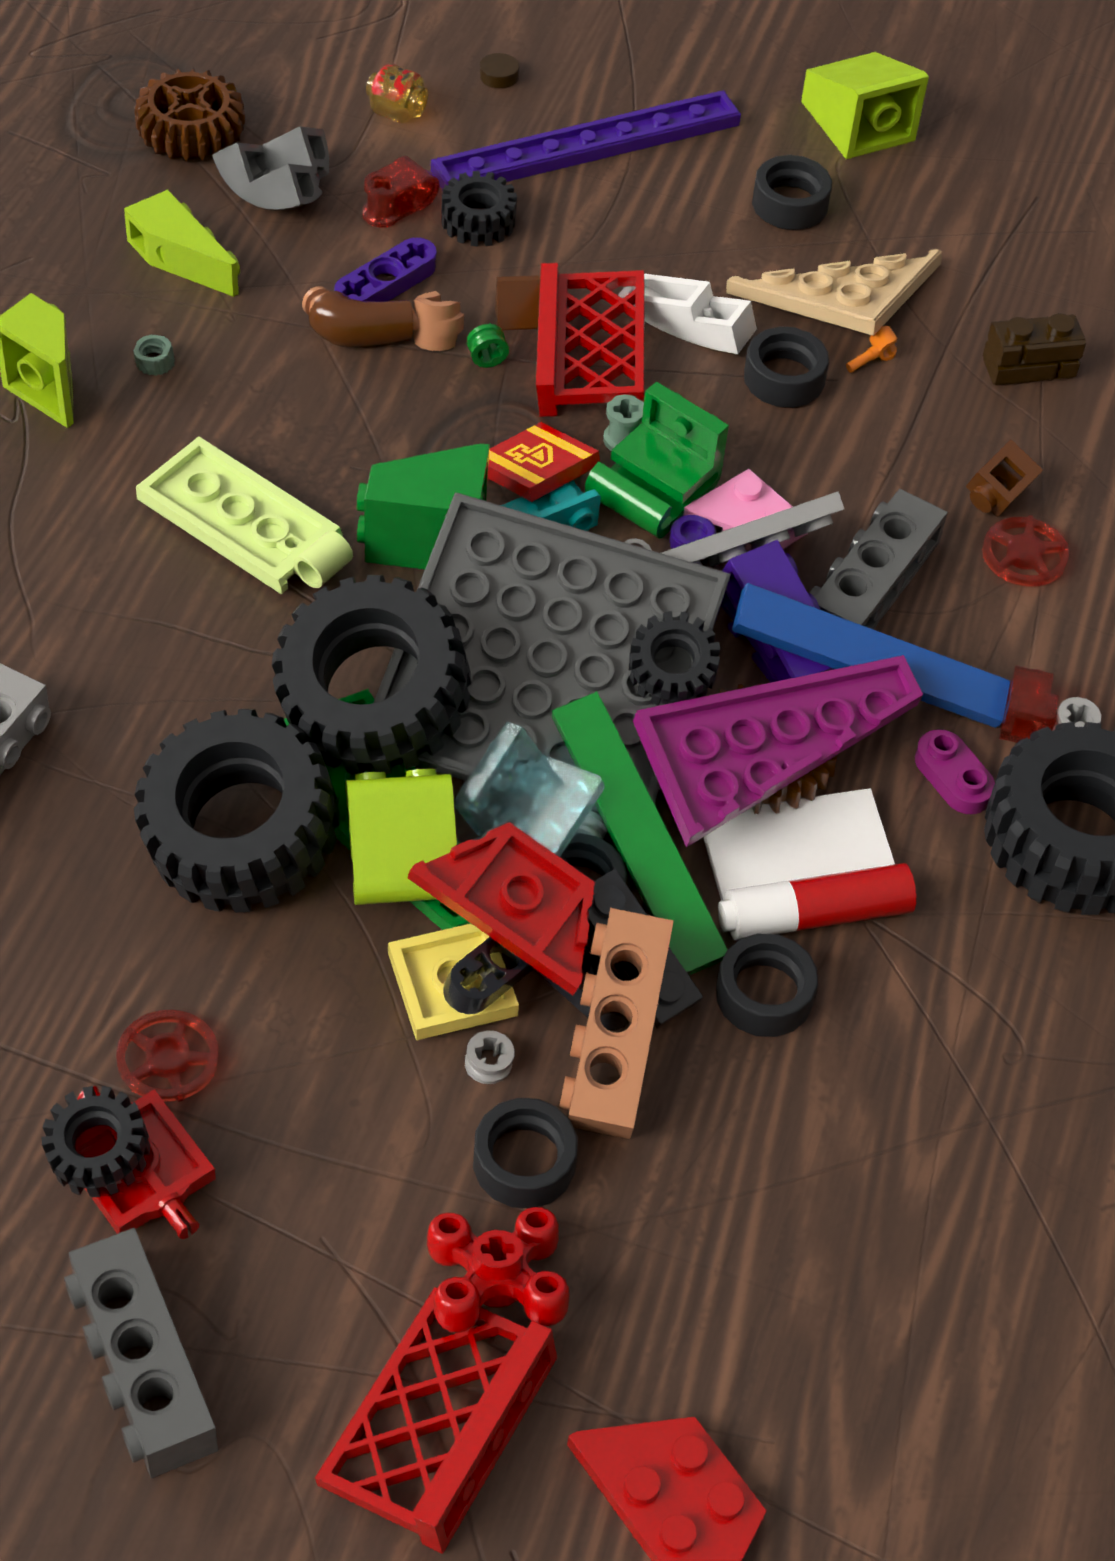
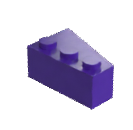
M778 539L729 559L722 572L729 573L730 578L721 607L732 619V622L728 623V629L735 638L742 635L732 631L741 591L747 583L820 610L817 600L812 594L807 593L798 577V570L794 559L784 552ZM745 636L757 651L752 654V660L770 683L834 670V668Z

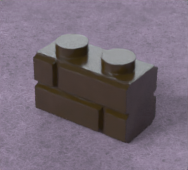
M1057 313L1049 317L1028 319L1015 317L1006 321L991 322L988 341H986L983 351V361L994 385L1051 380L1053 378H1072L1077 376L1080 359L1083 357L1086 347V338L1076 316L1073 314Z

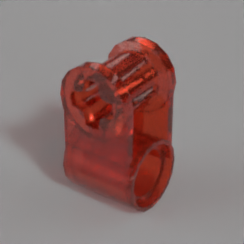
M399 157L393 163L378 171L371 172L365 177L364 190L367 193V203L364 204L362 209L363 219L374 227L385 228L393 226L406 216L429 206L439 192L440 182L434 175L410 157Z

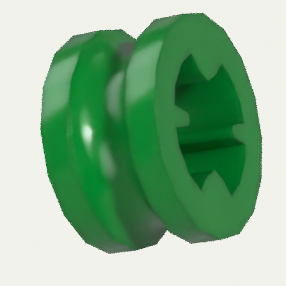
M495 324L480 325L473 329L467 337L466 344L471 352V358L474 364L479 367H494L502 363L509 354V345L505 339L504 332L501 327Z

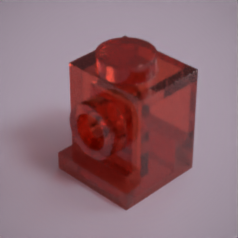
M1015 666L999 739L1018 743L1022 739H1029L1031 733L1049 726L1051 731H1053L1058 712H1056L1059 699V695L1051 693L1054 674L1038 669Z

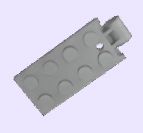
M839 491L664 551L662 554L702 565L701 560L708 559L710 567L746 553L744 546L750 544L753 550L777 539L779 542L790 539L788 530L793 529L795 537L833 524L831 515L844 510ZM635 538L625 541V543L652 550L643 540Z

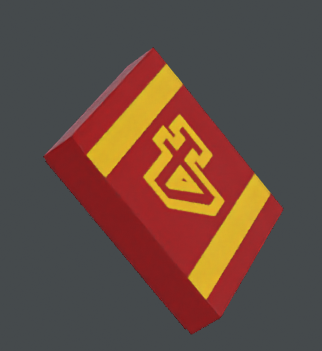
M540 422L489 449L488 479L533 502L591 471L596 463L600 462V455L598 450Z

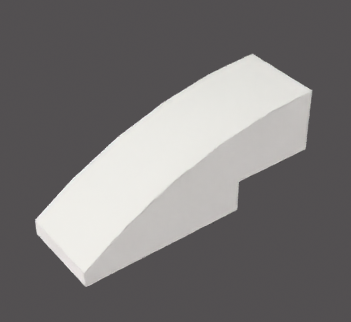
M645 274V322L687 342L733 354H739L756 331L751 301L713 296L711 284L707 281ZM636 286L624 287L618 296L624 298L635 290Z

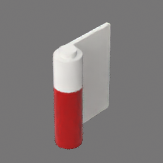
M871 788L815 796L813 801L801 798L799 808L797 809L791 807L786 801L781 802L780 813L775 814L769 804H762L759 814H754L751 807L703 837L721 899L718 903L720 926L723 932L730 931L733 939L736 941L758 933H788L913 913L915 910L916 888L912 872L906 863H894Z

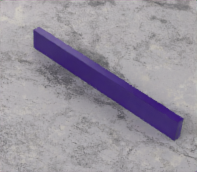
M722 90L431 160V173L442 191L445 185L449 186L451 178L454 177L459 181V174L465 172L468 177H473V171H480L481 177H486L487 172L494 173V180L502 176L508 182L740 125L741 114L725 91Z

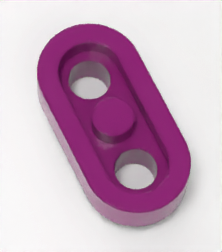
M932 730L925 733L920 738L915 753V763L918 769L952 809L963 814H978L986 810L995 784L990 772L956 734L947 730ZM965 781L974 782L975 785H970Z

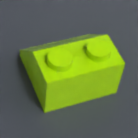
M30 293L0 315V372L2 385L61 425L69 428L74 424L73 380L66 333V319L64 313L56 305L48 304Z

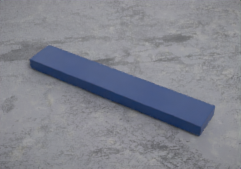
M747 583L742 589L732 631L834 669L904 655L923 693L921 701L994 728L1003 722L1010 680Z

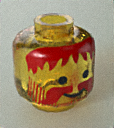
M387 64L378 73L374 72L367 82L366 94L370 96V107L374 113L398 123H405L412 118L421 116L426 107L428 89L424 86V80L421 75L396 64Z

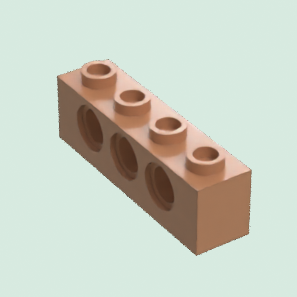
M610 908L607 925L596 923L590 954L600 956L597 975L586 973L580 1005L590 1007L587 1026L576 1024L570 1056L580 1058L576 1078L565 1076L559 1105L560 1109L569 1110L568 1118L571 1120L574 1128L626 1139L631 1138L673 920ZM620 961L630 962L638 969L639 976L631 981L620 980L612 973L611 966ZM608 1012H619L627 1018L629 1027L622 1032H611L602 1025L600 1018ZM598 1063L611 1064L618 1071L619 1079L610 1085L599 1084L592 1078L590 1069Z

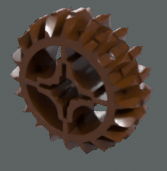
M193 68L190 72H181L177 69L176 73L172 75L161 73L160 80L149 79L148 87L140 88V95L136 99V105L134 106L136 129L139 132V136L144 139L145 146L154 147L156 154L167 152L170 160L180 156L184 157L186 162L190 157H198L203 161L206 155H213L231 146L233 142L240 141V134L244 130L245 111L241 93L236 91L234 83H226L223 75L212 77L210 70L204 73H196Z

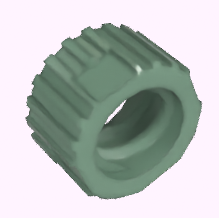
M147 335L137 341L133 354L137 368L143 373L155 376L162 375L171 370L172 366L175 365L172 344L165 336ZM150 353L161 354L157 357H146Z

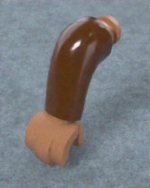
M322 286L311 288L306 292L302 301L303 310L309 315L310 326L321 338L337 346H380L411 340L413 335L417 346L431 351H443L455 347L458 334L464 329V313L460 312V302H441V295L437 291L418 296L414 300L413 309L409 300L359 301L351 299L339 291H328Z

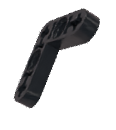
M489 937L454 965L444 983L443 995L450 1007L464 1014H477L486 1009L534 969L588 1018L590 1007L580 1005L586 973L597 975L600 957L590 954L591 949L585 946L582 962L585 976L582 977L580 987L572 996ZM495 952L506 954L512 959L515 967L512 969L499 967L493 962L490 954ZM611 968V971L615 977H617L620 980L626 981L615 970ZM480 974L483 981L478 989L475 987L469 990L464 988L473 983ZM608 1012L600 1018L602 1025L610 1031L619 1030L628 1023L627 1018L619 1012Z

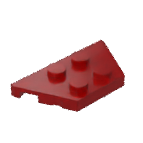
M510 822L488 831L481 839H469L451 847L448 854L424 863L422 860L412 866L407 876L409 880L574 996L582 983L583 977L581 969L584 948L588 939V916L592 906L595 886L593 880Z
M696 1417L575 1431L568 1436L567 1446L651 1561H743L750 1544H752L765 1518L767 1510Z

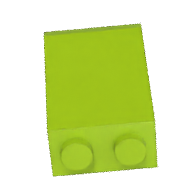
M873 52L807 69L801 102L846 159L916 140L929 76L925 71Z

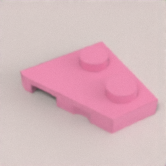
M747 469L685 506L683 516L698 515L711 521L713 525L722 527V531L793 506L755 473ZM791 529L788 530L790 539L779 543L784 549L807 534L795 537L794 531Z

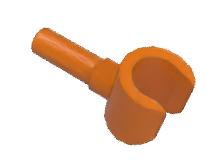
M882 326L874 336L871 335L869 340L872 347L846 364V368L850 373L878 357L884 361L895 357L897 353V347L895 346L897 336L889 326Z

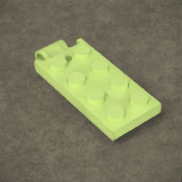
M199 436L136 486V494L139 501L280 594H283L288 589L287 580L293 574L299 575L307 585L313 588H320L353 558L352 549L343 537L341 528Z

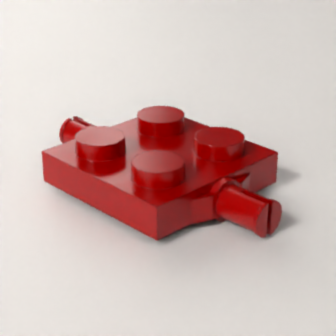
M93 1086L96 1096H100L101 1093L97 1086ZM154 1089L134 1101L140 1110L149 1135L150 1155H144L147 1164L143 1172L136 1169L132 1170L136 1180L130 1186H127L123 1179L117 1181L118 1193L110 1195L107 1187L103 1186L100 1187V1197L91 1198L117 1234L134 1227L137 1229L151 1219L165 1216L178 1234V1237L186 1239L188 1238V1231L193 1235L198 1230L200 1224L195 1220L183 1202L188 1196L216 1179L215 1168ZM83 1091L79 1094L77 1100L85 1097ZM109 1126L92 1127L84 1131L77 1138L75 1150L78 1154L87 1158L101 1156L115 1146L117 1132Z

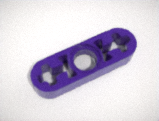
M424 238L407 239L339 279L335 284L334 291H339L349 298L359 301H390L435 272L436 247L431 241ZM379 274H392L396 278L391 281H381L375 277Z

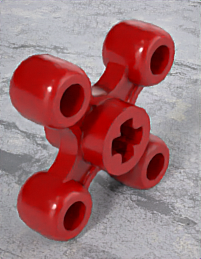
M543 1207L527 1208L517 1217L513 1233L505 1230H492L478 1237L472 1233L469 1222L462 1215L447 1212L436 1216L429 1224L427 1232V1249L431 1258L440 1265H461L467 1270L464 1277L448 1278L436 1289L434 1315L438 1324L450 1332H464L475 1325L483 1304L489 1307H504L511 1305L517 1300L524 1306L526 1315L531 1321L543 1326H552L561 1322L567 1315L569 1308L570 1291L566 1280L560 1274L553 1271L535 1273L528 1267L530 1260L546 1259L556 1250L559 1238V1224L556 1216L550 1210Z

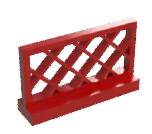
M541 263L536 390L540 417L557 416L558 405L608 403L615 396L623 394L633 395L637 399L644 401V270L559 274L558 263ZM636 286V289L624 298L612 292L617 287ZM587 288L591 291L581 300L568 293V289ZM601 299L613 305L602 314L590 308ZM625 313L634 319L628 325L621 328L612 322L616 317ZM581 314L591 322L578 330L570 325L569 322ZM602 328L612 336L602 344H599L591 339L590 336ZM622 343L633 349L623 359L611 352ZM578 345H581L590 352L579 361L567 354ZM600 359L612 366L601 375L589 369ZM623 373L635 381V386L616 387L610 382ZM578 375L590 382L583 388L565 389V385Z
M434 1287L315 1476V1480L319 1487L418 1534L423 1545L443 1554L556 1362L557 1353L552 1329L534 1321H531L528 1328L483 1308H480L479 1318L475 1323L478 1327L432 1340L429 1327L436 1318L434 1315V1297L437 1288ZM497 1335L514 1341L506 1356L482 1363L476 1344L477 1341ZM425 1336L426 1343H423V1344H420V1345H419V1343L421 1342V1340H422L423 1337ZM470 1344L476 1365L443 1375L437 1354ZM431 1356L436 1378L403 1388L400 1374L406 1364ZM495 1374L489 1383L487 1376ZM480 1379L484 1393L479 1402L453 1411L447 1389ZM395 1383L397 1390L389 1392ZM441 1391L447 1413L413 1424L407 1401ZM401 1404L407 1426L373 1436L370 1422L376 1412ZM466 1422L460 1432L458 1424ZM451 1427L455 1442L449 1452L424 1460L417 1437ZM365 1432L367 1438L360 1440L361 1436ZM412 1440L417 1462L383 1473L377 1450ZM371 1452L377 1475L353 1483L337 1476L347 1459ZM437 1471L430 1482L428 1474ZM422 1476L425 1492L413 1512L391 1502L388 1486ZM381 1489L383 1497L373 1493L372 1491Z

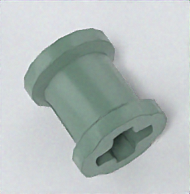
M617 395L607 403L606 415L610 423L604 430L603 441L610 451L642 422L644 402L633 395Z

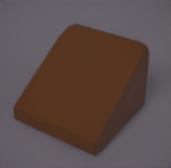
M539 275L496 278L495 313L497 326L501 327L502 330L538 329Z

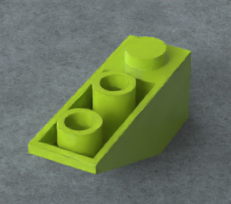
M169 190L124 208L127 241L149 265L233 297L239 294L238 275L240 274V265L235 255L231 251H226L216 241L212 231L206 226L203 227L193 217L190 208L185 203H180Z

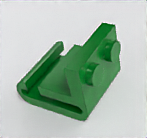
M656 381L645 391L642 423L611 450L610 459L615 462L611 468L599 461L596 463L587 477L585 492L595 489L601 496L600 502L658 539H661L671 531L674 521L683 516L685 506L714 490L722 474L729 425L717 416L708 413L683 398L679 393L673 392Z

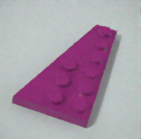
M902 655L637 710L633 723L686 847L916 707L923 693L905 656Z

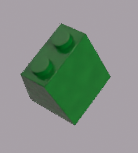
M480 443L371 465L368 484L360 483L357 494V511L364 512V515H360L358 521L357 542L365 543V562L425 570L454 493L457 492L487 501L490 444Z

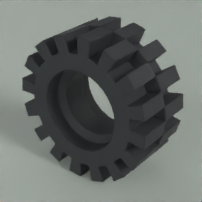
M473 171V177H468L465 172L459 174V181L454 177L451 178L449 186H444L442 194L441 220L443 229H447V234L451 238L457 235V242L464 244L469 239L471 240V246L478 247V241H484L485 246H491L492 239H495L498 243L504 241L505 235L510 236L513 233L516 223L517 194L514 193L513 185L511 183L506 185V179L502 176L494 180V173L487 172L486 177H481L480 171ZM472 208H485V209H484V210H477V209H472Z
M672 611L663 612L661 622L654 615L648 618L647 628L641 624L636 630V638L632 639L629 657L630 679L633 685L639 683L638 693L643 698L648 693L652 694V704L659 706L661 699L668 700V704L678 700L694 699L695 696L697 698L707 696L708 688L712 689L720 661L719 642L714 643L715 633L711 627L705 632L703 631L705 621L699 617L691 624L688 622L689 613L681 612L680 620H673ZM668 646L683 648L691 654L693 665L685 673L672 674L665 672L658 667L655 661L657 652Z
M93 1086L83 1087L84 1098L77 1100L72 1091L64 1096L68 1104L65 1109L58 1103L52 1107L50 1111L54 1121L49 1119L44 1121L42 1128L46 1136L41 1137L42 1147L53 1173H55L57 1180L64 1187L68 1184L71 1191L80 1196L83 1189L86 1188L90 1197H100V1187L106 1186L109 1194L112 1195L119 1192L116 1184L117 1181L123 1179L127 1186H130L136 1180L133 1169L143 1172L147 1164L144 1155H150L149 1135L138 1106L135 1102L131 1104L128 1095L120 1091L117 1097H115L112 1087L102 1086L100 1096H96ZM109 1126L117 1132L115 1146L101 1156L87 1158L81 1156L75 1150L77 1138L84 1131L92 1127Z

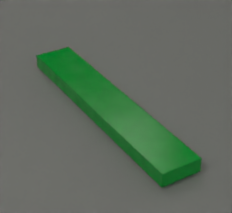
M598 692L552 710V719L620 856L623 858L624 864L650 916L674 921L669 948L689 976L722 962L728 949Z

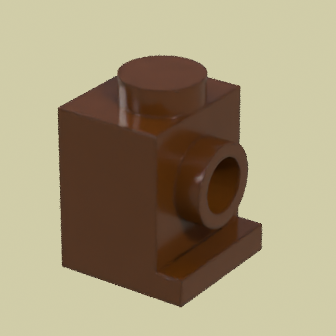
M1010 439L974 475L965 487L971 491L970 500L978 510L984 513L992 511L999 517L1031 485L1043 469Z

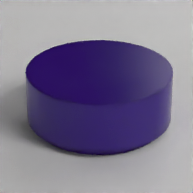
M698 515L682 516L675 520L671 526L670 547L673 549L716 534V528L711 521Z

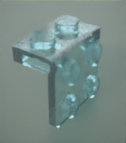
M507 721L496 739L489 745L487 752L469 779L462 785L459 794L454 800V806L478 836L482 837L488 829H494L510 822L560 857L602 794L605 784L597 774L543 755L523 727Z

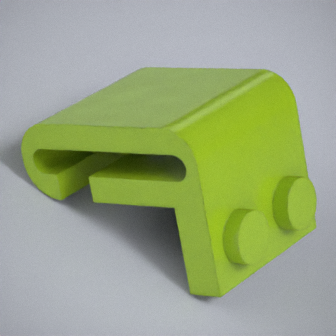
M436 769L406 771V777L386 778L385 772L355 774V780H347L345 785L355 905L436 900L435 897L409 880L407 876L415 863L422 860L424 863L430 862L450 853L451 847L457 845L451 774L437 775Z

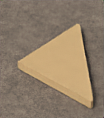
M933 249L929 251L926 257L906 259V253L875 257L873 264L851 267V261L822 264L818 266V271L795 274L794 268L763 272L762 279L757 280L732 276L727 280L726 293L874 336L941 265L942 251Z

